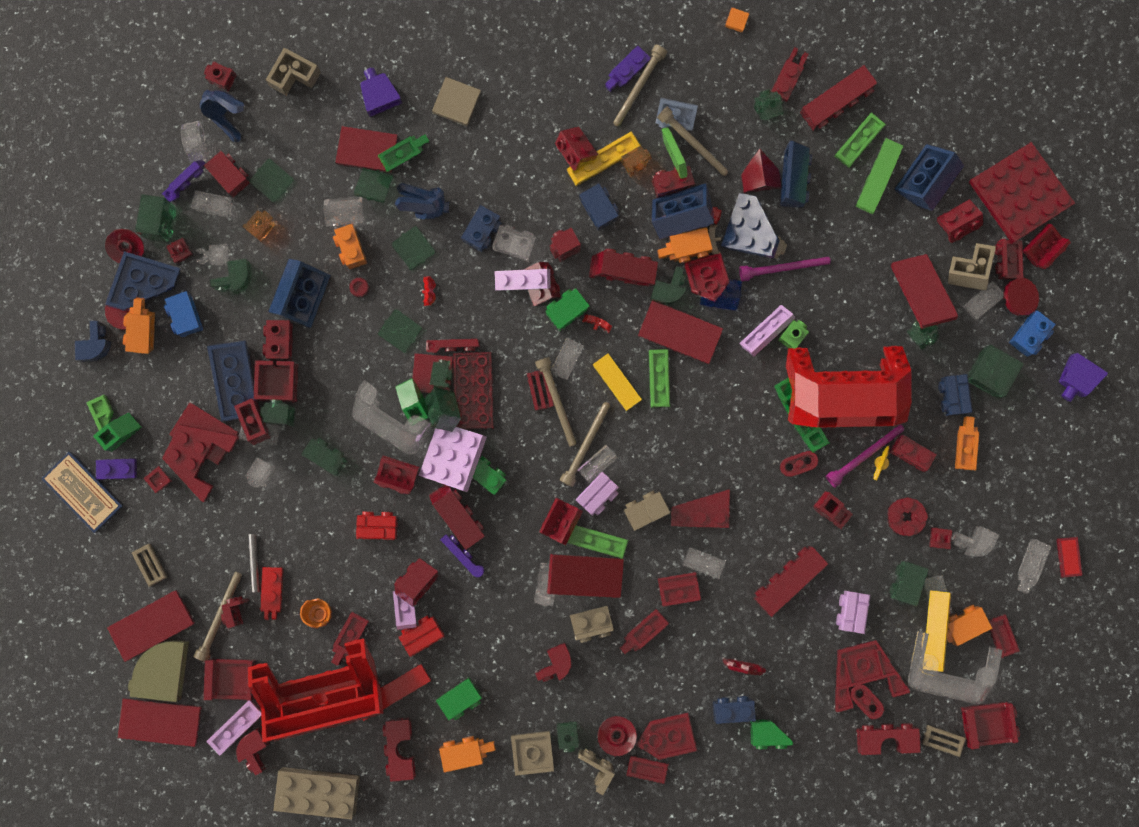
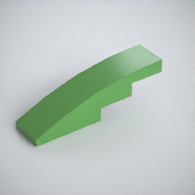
M887 138L885 139L864 184L856 207L871 214L874 213L903 145Z

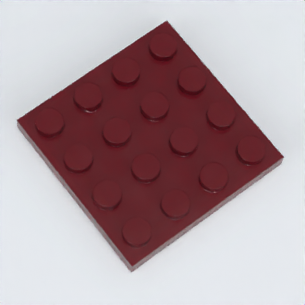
M1032 142L969 181L974 191L1012 244L1075 204Z

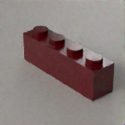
M863 65L805 105L800 114L812 130L816 128L822 129L829 123V119L832 117L838 118L844 113L843 110L848 106L852 108L860 102L858 99L862 96L866 98L875 91L874 87L877 82L865 65Z
M803 547L797 553L799 557L794 561L792 559L783 566L785 570L780 574L775 573L769 579L771 583L766 587L761 586L755 592L756 596L753 599L769 616L772 617L828 565L813 547Z

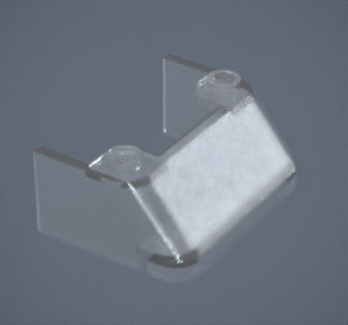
M918 631L908 676L909 686L916 691L974 704L982 703L996 683L1002 650L993 647L989 648L986 667L978 670L975 680L938 672V659L934 655L925 653L929 633Z

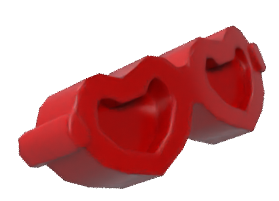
M431 276L423 277V282L425 283V290H422L425 296L424 306L433 304L436 299L433 292L436 284Z
M585 315L582 321L595 324L594 330H597L598 326H600L608 334L612 328L605 320L592 315Z

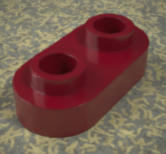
M805 451L785 458L780 463V471L787 477L807 472L817 466L818 457L814 452ZM806 457L810 459V464L808 465L804 463ZM787 464L792 465L791 471L786 469Z
M861 684L851 687V700L867 717L877 719L882 716L884 711L883 704L865 685ZM858 690L862 691V696L860 697L856 696ZM871 705H875V710L873 712L869 710V707Z

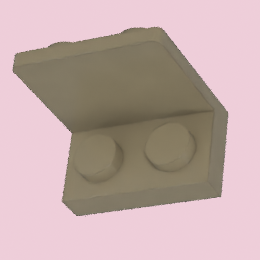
M608 606L570 615L575 639L580 640V643L592 640L591 636L599 635L600 638L611 635L610 631H614Z
M585 748L584 751L580 749L578 758L600 770L594 781L596 792L604 795L615 775L614 768L612 767L613 764L604 758L602 760L595 757L596 754Z

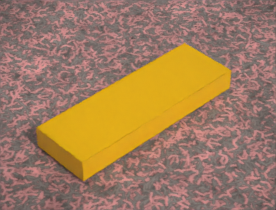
M606 354L593 364L625 411L642 400L609 354Z

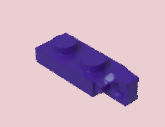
M637 46L609 74L610 79L605 83V87L611 92L617 85L620 88L625 86L649 63L651 58Z
M204 160L194 161L162 193L168 202H173L179 198L180 191L187 189L191 185L190 181L193 178L196 179L204 173L203 169L206 164Z

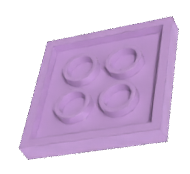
M438 421L419 476L468 492L487 437Z

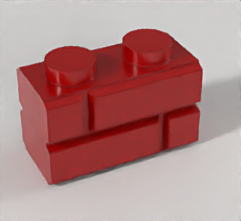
M362 512V515H357L356 539L397 540L398 517L393 516V512H381V516H374V512Z
M427 615L418 621V626L401 631L403 635L399 636V639L410 657L445 637L434 616L429 618Z

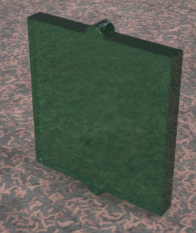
M270 158L261 168H257V172L249 180L254 187L273 203L282 193H286V189L294 181L290 175Z
M363 168L354 190V195L366 198L368 201L373 200L384 203L393 176L381 173L379 170L373 171Z
M414 226L406 233H402L401 237L391 243L410 270L420 263H425V260L435 253V250L417 226Z
M395 309L390 317L385 319V324L377 334L405 353L412 342H415V338L422 330V327Z

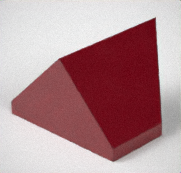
M759 148L741 174L744 193L781 188L779 169Z

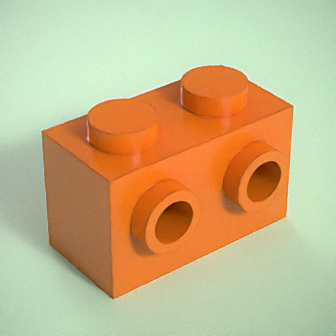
M349 224L335 229L336 236H333L336 247L340 246L342 253L339 254L342 264H346L349 269L367 264L354 225Z

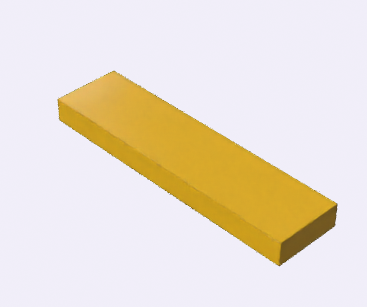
M631 131L597 151L598 156L595 160L581 163L578 170L575 171L569 167L567 172L577 187L640 150L641 146Z
M930 591L923 669L944 672L951 593Z

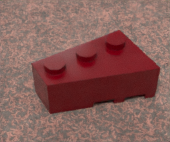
M605 249L592 255L589 278L595 279L596 276L607 278V281L615 279L624 281L627 284L648 287L655 285L658 262L652 261L651 257L641 256V258H637L632 253L624 252L619 254L614 249Z
M444 484L429 495L432 505L465 550L485 537L482 532L484 530L483 525L479 520L475 521L471 515L474 513L468 505H463L461 502L463 498L457 490H453L451 486Z

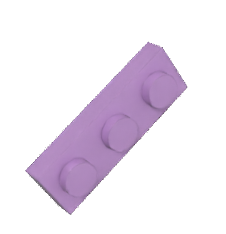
M550 269L495 271V290L551 288Z
M780 305L742 340L740 345L754 357L795 319V316Z
M248 701L206 742L219 756L222 755L261 717L260 708L253 701Z

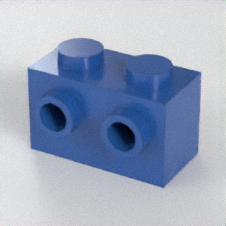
M186 291L165 299L167 304L164 305L165 311L168 316H171V328L174 334L177 333L178 336L185 337L204 330L192 294Z
M1035 311L1029 315L1009 344L1025 356L1036 355L1042 348L1040 344L1043 340H1047L1054 331L1052 329L1056 324L1039 311Z

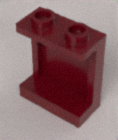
M205 660L204 700H254L255 697L248 687V667L255 666L256 660Z
M999 702L961 707L966 746L970 749L980 748L979 746L1000 743H1018L1020 731L1015 723L1017 711L1012 703Z

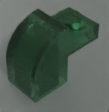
M247 259L227 261L229 276L210 279L211 287L218 292L229 291V288H231V292L239 294L246 290L251 282L250 262Z
M676 266L671 284L656 280L650 302L653 300L663 305H672L678 302L686 290L685 288L678 287L679 285L683 286L686 276L682 274L684 268Z

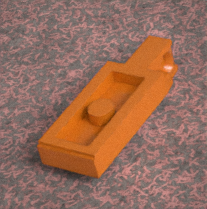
M964 417L963 426H959L955 469L976 470L979 432L978 428L974 427L975 417Z

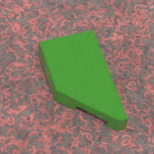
M102 395L87 402L98 430H101L110 423L114 413L107 396Z

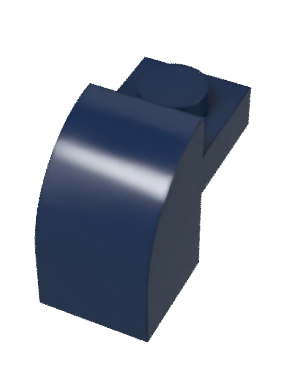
M90 321V340L75 341V360L94 362L103 359L108 354L111 348V341L104 339L106 337V328L103 326V323Z

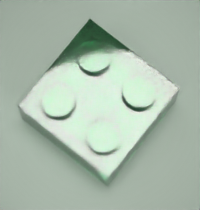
M141 194L135 232L147 240L169 243V238L173 235L172 219L176 217L175 206L165 197Z
M992 345L985 346L968 374V382L998 399L1003 398L1007 395L1024 363Z

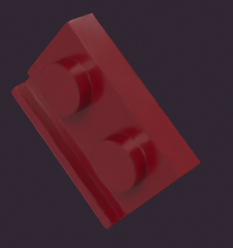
M696 572L658 579L662 607L701 600Z

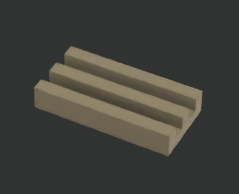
M147 544L132 552L149 587L168 578L151 544ZM145 550H148V552H149V554H150V556H151V558H152V560H153V562H154V564H155V566H156V568H157V570H158V572H159V574H160V577L158 576V574H157V572H156V570H155V568H154V566H153V564H152V562H151V560H150V558H149V556H148V554L146 553ZM139 553H141V554L143 555V557H144V559H145V561H146V563H147V565H148V567H149V569H150V571H151V573H152V575H153V577H154V580H153V581H152L150 575L148 574V572H147V570H146V568H145V566H144V564H143V562H142V560H141V558H140V556H139Z
M927 725V730L924 733L925 737L921 744L958 757L961 756L966 738ZM931 731L960 740V743L958 744L934 736L931 734ZM929 738H931L933 740L957 747L958 749L957 751H954L942 747L940 745L928 742Z

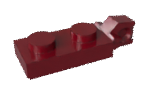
M479 339L426 340V351L437 353L442 348H445V351H456V347H464V351H476L475 347H480Z
M655 609L624 637L627 642L620 647V650L626 654L632 648L634 651L641 649L669 623Z
M351 612L333 645L332 651L335 652L331 663L338 666L343 657L349 656L345 643L359 640L369 620Z

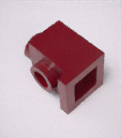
M214 61L212 65L208 64L204 71L205 79L209 83L228 92L237 76L233 69L222 66Z

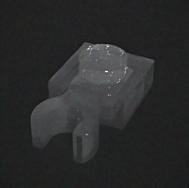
M229 244L209 245V251L202 248L196 249V253L204 254L202 259L196 260L199 264H205L208 260H210L211 265L231 264Z

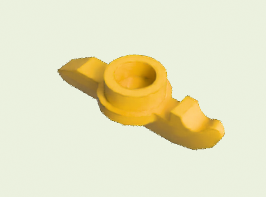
M889 446L885 448L882 456L877 457L875 460L876 471L873 478L875 480H878L881 471L889 466V460L887 459Z

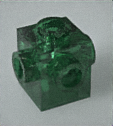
M767 89L759 92L760 96L754 98V108L756 113L759 114L760 120H768L784 114L782 108L783 100L777 91Z
M915 321L912 328L907 331L909 337L921 350L928 345L932 346L935 344L940 336L938 325L921 329L918 321Z

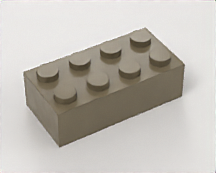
M283 767L278 771L273 811L352 820L356 814L360 776Z

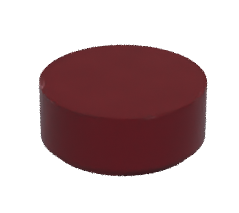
M355 278L351 281L349 289L354 296L364 297L369 292V284L363 278Z

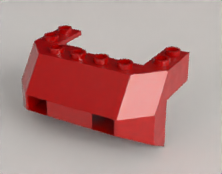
M903 346L883 347L886 359H881L880 366L882 371L814 372L808 348H788L786 369L792 388L788 421L795 425L810 427L896 426L907 422L911 407V368Z
M353 640L352 642L345 643V648L349 656H346L348 666L297 680H289L281 684L278 683L268 663L248 667V687L261 708L262 742L296 737L383 714L382 694L374 659L365 640Z

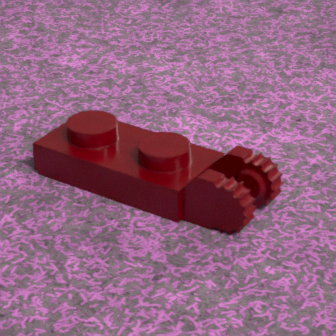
M794 47L789 59L786 60L770 93L785 102L788 101L809 55L805 52L800 59L799 65L792 62L798 52L796 47Z

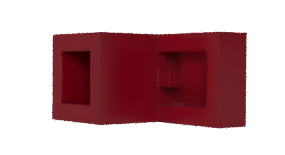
M824 491L813 506L821 516L827 518L839 529H842L853 515L844 507L845 504L827 491Z
M566 643L547 650L552 665L535 672L538 681L542 679L543 682L554 678L553 674L555 673L558 679L561 680L568 674L571 667V656Z
M261 727L243 737L236 750L238 762L246 759L248 770L254 773L255 776L266 769L257 752L270 744V742H262Z

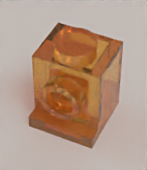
M640 145L621 156V163L629 176L632 177L635 170L638 172L647 166L648 160L652 158L648 150H644Z
M257 210L243 227L262 242L275 224L271 221L273 217L265 210L263 213ZM262 220V224L257 226L256 224Z

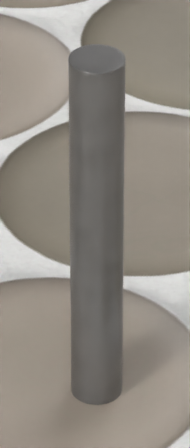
M248 534L252 592H260L256 534Z

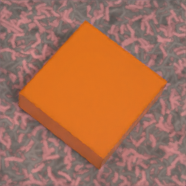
M731 8L725 27L743 33L749 13Z

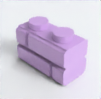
M601 472L579 495L576 501L590 515L593 516L595 513L598 516L605 509L603 504L607 500L612 501L619 494L616 491L619 487Z
M844 591V595H840L839 606H842L841 614L837 615L836 625H839L840 630L865 634L870 595Z

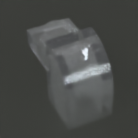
M196 121L181 125V140L190 163L192 164L198 160H204L207 163L211 160L205 145L206 136L201 122Z
M976 527L972 538L958 532H953L951 540L955 542V546L961 549L967 547L964 555L979 557L988 554L994 548L999 534L984 527Z
M548 563L540 564L534 603L543 606H553L556 594H547Z

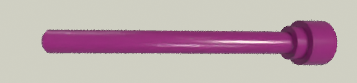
M830 257L758 268L746 265L739 267L741 281H749L750 278L756 275L827 265L831 263Z
M898 425L839 471L836 470L826 475L828 482L836 488L841 484L846 474L902 433L904 427Z

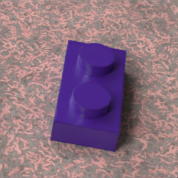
M137 459L96 460V479L137 478Z

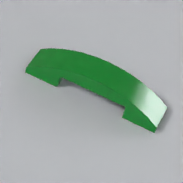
M788 377L774 385L789 416L792 388ZM794 424L811 452H815L829 443L820 427Z

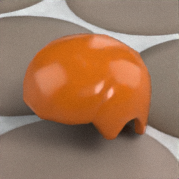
M321 599L307 600L300 609V617L303 623L311 628L323 627L331 619L332 610L329 604Z

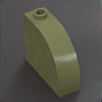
M168 641L147 650L138 660L133 671L132 680L129 681L128 691H130V697L172 702L180 701L182 698L189 641Z

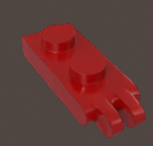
M263 567L261 612H264V620H269L270 612H272V620H277V612H281L283 568Z

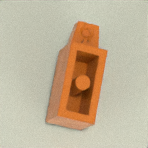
M707 227L670 236L669 243H666V248L657 251L659 259L669 257L670 261L674 260V262L684 263L690 261L692 257L697 256L699 259L709 256L708 253H711L712 245Z
M137 297L134 299L133 307L124 316L123 324L126 327V334L123 336V345H125V351L149 354L154 350L155 312H148V309H145V298Z
M971 605L963 609L964 613L958 616L957 614L949 616L948 643L952 642L953 645L959 646L992 629L982 607Z
M474 736L462 738V742L455 743V740L444 742V746L439 748L444 772L483 764V758L487 757L486 753L496 750L494 741L484 743L483 739H474Z

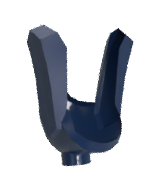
M206 90L200 101L202 114L217 124L233 142H240V132L223 115L228 110L232 113L244 111V103L236 100L227 92Z
M404 183L398 185V192L401 195L408 196L398 197L395 205L399 211L415 212V216L418 219H435L443 213H449V202H445L444 191L441 188L437 187L426 190Z

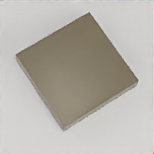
M445 77L432 113L468 126L481 90Z
M550 731L511 735L515 776L554 771Z

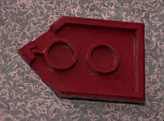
M721 253L684 262L692 293L715 302L730 283Z
M727 658L723 659V663L730 670L760 676L766 673V669L758 664Z
M688 712L650 721L636 746L658 760L696 752L697 748Z

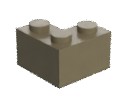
M284 48L267 76L266 82L271 88L287 96L295 80L312 88L321 71L316 64Z
M976 243L972 260L953 257L948 284L987 291L996 246Z
M653 490L643 496L644 500L638 503L634 500L626 504L627 509L623 511L634 531L670 513L660 492L655 494Z

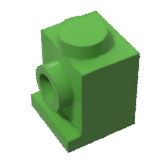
M793 320L778 341L787 348H797L809 332L806 330L807 325L800 320L797 322ZM793 330L799 333L797 337L793 336Z

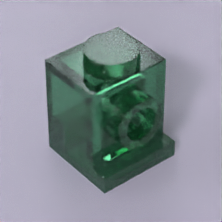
M439 359L438 362H433L430 386L450 389L451 385L447 383L451 381L453 370L450 369V361Z
M557 723L559 749H563V752L575 751V748L579 747L577 723ZM570 735L572 739L567 742L564 740V737Z

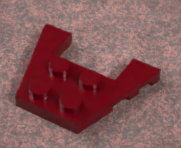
M181 424L178 426L162 459L202 502H205L214 486L198 478L197 475L211 447L215 444L228 452H232L240 436Z
M876 640L837 650L835 712L854 708L848 688L887 678L892 697L910 693V690Z

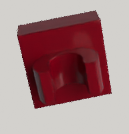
M183 237L166 246L176 264L193 256Z
M158 466L143 478L155 493H159L172 482L161 466Z
M931 528L929 547L951 549L952 530Z

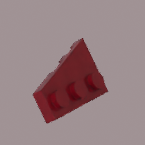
M730 489L671 507V526L729 528Z

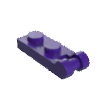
M446 534L440 539L473 576L480 577L484 574V568L473 563L471 560L473 556L467 550H461L458 546L460 542L453 535L449 537Z

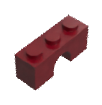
M411 717L388 719L385 725H383V737H387V745H384L385 757H388L389 764H386V776H390V782L413 780L416 777L414 757H404L398 751L400 741L412 738Z
M902 723L901 727H893V724H882V728H874V725H862V728L857 729L858 753L861 755L881 754V744L887 738H894L896 749L899 753H921L919 728L913 726L912 723Z

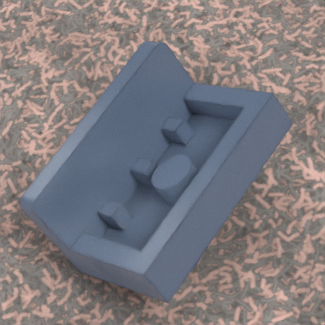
M661 98L657 116L668 106L673 111L674 118L687 131H693L698 105ZM656 118V123L659 124V127H668L670 129L671 125L669 123H662Z

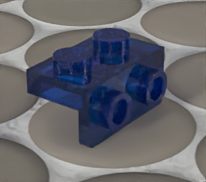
M729 279L730 283L715 302L701 296L700 305L737 310L741 297L742 281Z

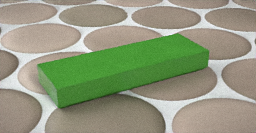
M871 112L834 157L849 168L886 124Z
M668 127L663 128L662 135L665 147L680 178H685L688 175L686 162Z
M649 350L651 408L670 407L668 350Z
M576 525L567 543L623 559L628 540Z

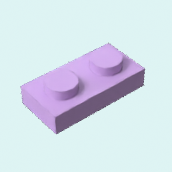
M393 591L397 630L416 627L414 607L398 597L395 591Z

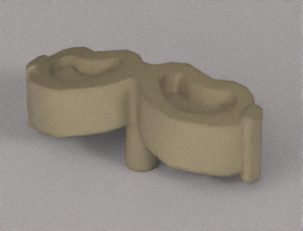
M710 225L712 254H718L720 252L716 246V241H721V237L715 238L717 225Z

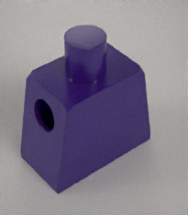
M368 68L364 71L367 80L361 82L360 86L369 117L402 104L399 94L385 73L377 75L374 68Z
M1079 353L1072 354L1059 380V383L1066 387L1061 396L1069 402H1072L1076 395L1079 397L1087 396L1108 373Z

